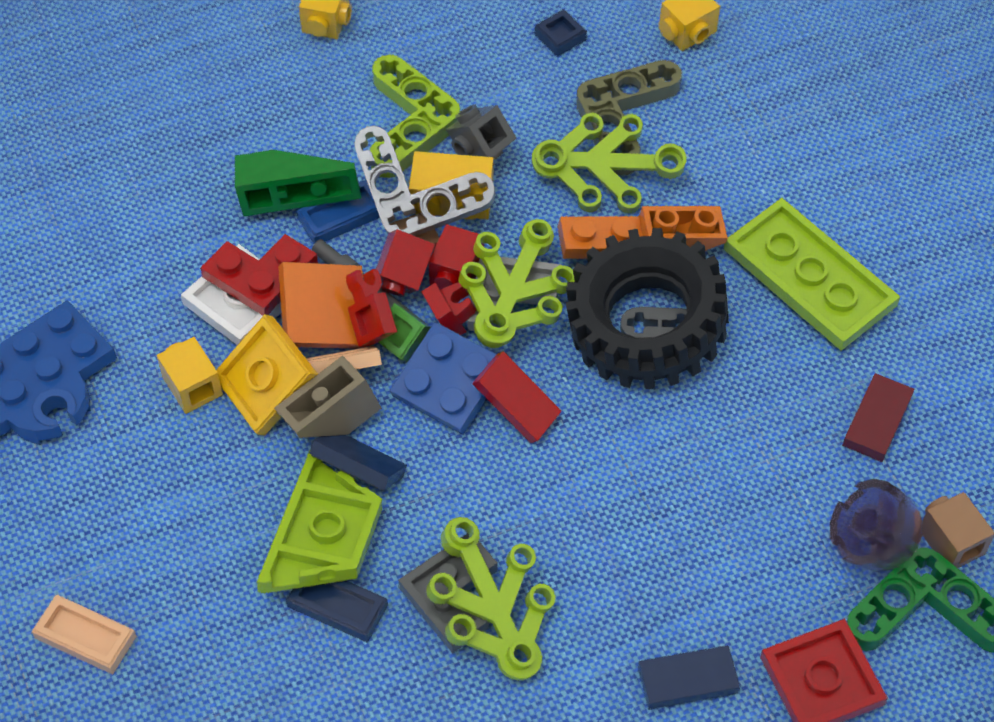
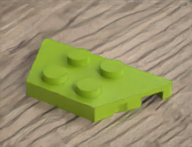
M309 451L257 579L258 592L271 593L357 579L382 511V498L367 487L359 486L354 478L342 470L335 472L321 460L313 457Z

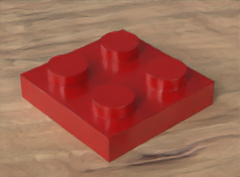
M845 619L765 648L761 652L760 658L793 722H844L885 706L888 699Z

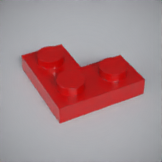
M284 234L260 260L255 259L226 241L200 269L204 279L263 316L264 314L269 315L281 302L278 268L282 262L318 264L317 253Z

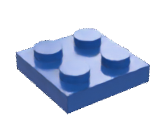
M434 322L393 384L390 392L398 400L463 435L486 400V397L472 383L496 354Z

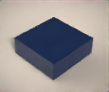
M564 9L534 26V35L557 57L587 40V31Z

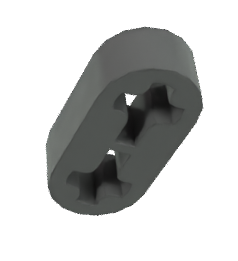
M662 307L631 308L622 315L620 332L636 338L656 337L673 330L676 324L684 320L687 309ZM636 321L643 322V333L635 332L634 325Z

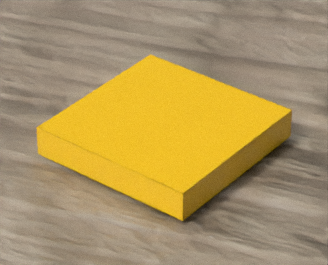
M266 314L262 316L216 369L224 392L254 432L264 436L281 418L274 408L318 375L276 319Z

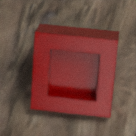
M459 282L441 290L434 283L421 291L442 326L459 335L467 332L463 323L474 315L477 309L469 297L458 303L468 295Z

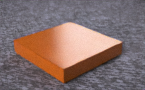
M282 262L278 267L282 328L297 347L364 348L358 347L347 309L355 304L346 283V276L356 270H361L363 277L362 266Z

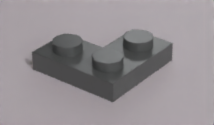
M467 533L461 538L469 539V534ZM478 542L479 551L492 575L498 571V563L485 547ZM443 549L398 580L399 589L453 654L465 646L452 644L445 634L447 624L455 615L465 614L470 616L476 624V629L482 632L489 629V622L449 604L433 603L428 598L426 587L432 577L438 573L451 575L456 581L457 587L469 591L475 587L462 558L452 556ZM443 583L434 584L438 593L442 595L448 594L446 585ZM454 624V631L458 635L467 636L468 633L465 626Z

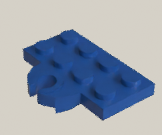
M68 300L0 343V436L12 429L22 439L41 445L42 440L63 436L57 420L47 417L50 411L56 408H66L71 422L75 425H78L83 420L86 411H91L90 395L84 380L116 360L117 357L114 348Z

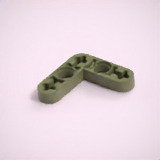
M660 60L587 80L578 87L576 96L577 110L581 118L587 113H596L601 116L603 122H611L619 126V122L624 116L622 111L675 96L681 87V68L672 61ZM631 84L636 86L639 91L634 94H626L619 88L623 85ZM594 122L585 124L588 130L598 128V125ZM629 124L624 125L625 130L632 132ZM602 132L599 138L593 140L594 144L597 145L610 132ZM637 140L625 141L619 147L621 153L640 154L641 151ZM613 170L617 175L621 176L635 172L634 170Z

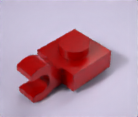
M372 269L363 274V277L361 270H356L347 275L346 283L355 304L347 309L358 347L372 346L396 333L397 330L386 292L377 293L382 284L378 270Z

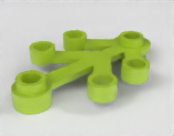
M587 113L582 116L580 124L560 141L551 139L539 143L532 152L531 162L533 169L540 176L549 179L559 178L578 197L577 202L580 209L585 212H594L601 205V191L594 185H587L572 168L588 169L617 198L618 208L624 213L631 214L640 208L641 193L637 188L628 186L613 170L656 171L663 178L674 179L683 173L687 157L685 151L679 145L672 143L662 145L655 154L613 153L625 141H634L641 136L643 122L635 114L623 116L619 126L590 151L573 152L585 139H597L603 132V119L596 113ZM588 122H594L598 125V128L588 130L584 125ZM632 123L638 129L629 132L624 129V125ZM547 157H555L558 163L548 165L544 160ZM670 160L676 164V167L668 169L662 163ZM586 194H592L597 200L593 203H586L582 197ZM630 195L636 199V202L629 205L624 203L622 198Z
M534 219L524 225L519 236V245L522 250L510 276L498 254L501 244L498 236L492 232H482L477 236L473 250L475 255L482 259L500 295L496 306L483 285L486 277L485 268L477 262H468L461 269L459 283L468 290L479 313L474 321V330L478 340L487 347H502L513 339L516 330L540 323L551 325L556 323L563 309L561 302L553 296L544 295L555 292L566 294L567 283L559 281L557 277H563L568 282H575L573 270L568 266L560 265L553 269L551 276L525 282L536 257L546 254L554 239L553 230L545 220ZM481 244H489L492 247V249H487L483 247ZM467 273L476 275L478 279L469 278ZM544 296L539 300L536 308L511 313L515 303ZM543 307L551 308L554 313L546 312ZM491 323L499 325L500 328L494 327Z
M456 517L450 520L442 531L440 537L441 545L448 554L462 558L479 596L457 587L454 578L447 573H438L432 577L426 587L427 596L433 603L449 604L492 623L498 637L477 630L476 624L470 616L458 614L447 624L445 634L449 642L454 645H467L495 657L500 671L506 677L519 681L527 680L537 673L542 664V653L535 639L544 614L555 603V593L546 584L534 585L525 597V604L528 609L519 631H517L510 614L523 577L535 564V551L532 547L523 543L515 545L506 556L507 569L498 591L477 546L480 539L477 525L468 518ZM461 528L469 534V539L460 538L456 533V529ZM514 554L524 555L527 559V564L522 565L518 563ZM443 583L446 585L448 594L442 595L438 593L434 584ZM539 593L546 598V605L538 604L534 599V594ZM454 624L465 626L468 633L467 636L458 635L454 631ZM514 650H521L527 656V662L518 661L514 656Z

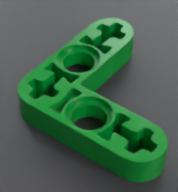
M918 548L910 552L852 609L846 621L861 650L871 651L881 646L926 602L980 648L994 653V636L987 631L989 626H994V598L941 554L929 548ZM926 565L931 567V574L925 573L920 576L916 573L917 567L923 568ZM943 578H945L947 581L942 586L940 592H937L935 590L937 583L940 585ZM888 590L900 591L907 598L908 604L903 608L891 607L884 601L883 593ZM951 591H962L970 598L971 606L966 609L956 608L948 601L947 594ZM980 607L984 610L982 616L979 615L976 622H974L971 619L974 617L978 608ZM875 612H877L880 618L877 620L873 632L869 630L864 634L857 630L859 624H867L874 617Z

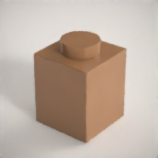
M965 492L950 499L947 496H942L927 506L919 532L933 550L941 554L957 568L986 554L994 538V531Z

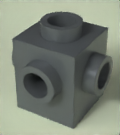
M475 104L460 111L455 116L458 121L446 129L452 139V147L457 155L494 157L495 160L503 153V149L517 139L498 105L477 108Z

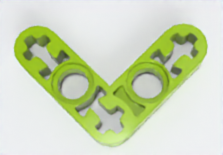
M389 54L383 55L373 62V83L380 92L410 114V116L387 132L403 172L412 165L414 151L429 152L449 136L446 129L458 121L455 116L460 112V106L453 97L402 58ZM415 89L426 93L420 99H411L406 96L409 91ZM413 131L421 132L426 136L423 140L412 142L405 138L408 133ZM376 141L370 147L376 165L384 163L383 160H380L382 156L379 151V146L384 144V141ZM389 159L385 163H392L393 161ZM388 172L381 174L379 177L391 178L396 175Z

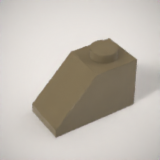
M341 356L274 409L299 438L348 435L382 408L366 379L344 356Z

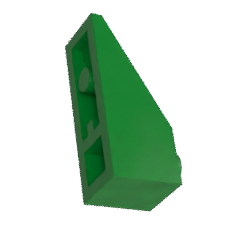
M280 150L235 155V189L243 217L362 198L355 163Z

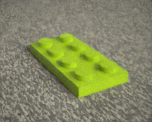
M782 197L729 236L726 243H724L723 249L840 351L898 306L901 296Z

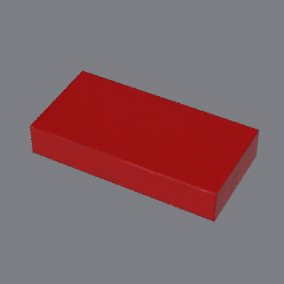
M504 351L496 354L472 383L530 443L538 441L561 413V410Z

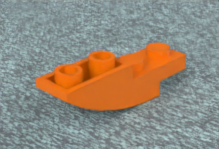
M642 206L639 216L560 217L557 226L563 259H587L586 252L594 247L600 252L607 248L605 239L612 235L616 237L618 242L629 239L628 230L638 229L639 237L651 236L653 228H662L663 237L670 239L674 237L676 232L685 234L687 246L691 247L699 241L705 246V251L726 243L728 238L720 206Z

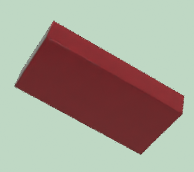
M875 373L848 429L842 446L883 462L915 389Z

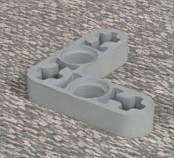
M368 126L360 130L355 138L354 144L357 156L381 222L388 234L396 229L400 230L397 224L390 226V222L395 220L394 213L402 211L404 216L414 214L416 210L413 204L419 202L422 215L427 222L420 224L418 216L408 219L406 221L407 228L401 230L413 236L485 211L494 202L496 195L494 183L490 177L480 172L469 173L411 195L387 132L381 127ZM370 137H375L377 142L384 141V144L379 146V151L384 161L382 164L376 165L370 150L363 151V148L368 146L367 139ZM390 158H392V163H385ZM369 166H375L372 170L368 169ZM383 173H393L399 181L397 188L391 193H382L377 190V178ZM473 183H478L480 188H488V190L483 192L484 199L476 202L473 196L462 199L461 201L465 208L458 210L456 198L451 190L458 188L459 196L466 195L471 192L470 185ZM435 196L446 197L450 201V209L447 214L439 217L431 215L427 209L430 199Z

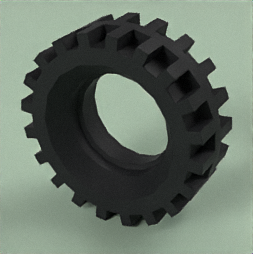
M653 228L651 236L639 237L638 229L628 230L629 239L620 242L612 235L605 239L607 248L600 252L592 247L586 252L588 265L585 266L577 263L573 268L575 282H567L566 293L568 302H566L573 343L576 350L581 349L583 362L588 368L596 363L599 376L605 380H608L613 373L619 375L620 385L630 388L633 379L644 380L645 389H655V380L667 378L669 385L672 386L679 383L678 374L685 370L692 376L700 373V359L704 357L712 362L717 356L716 342L724 343L727 336L726 323H729L726 280L724 274H720L718 260L715 256L706 259L705 246L699 241L691 247L687 246L686 236L680 232H676L674 237L670 239L663 237L662 228ZM660 288L673 292L684 300L687 307V314L684 320L670 332L656 337L636 338L621 333L612 325L610 320V312L614 304L625 295L640 289Z

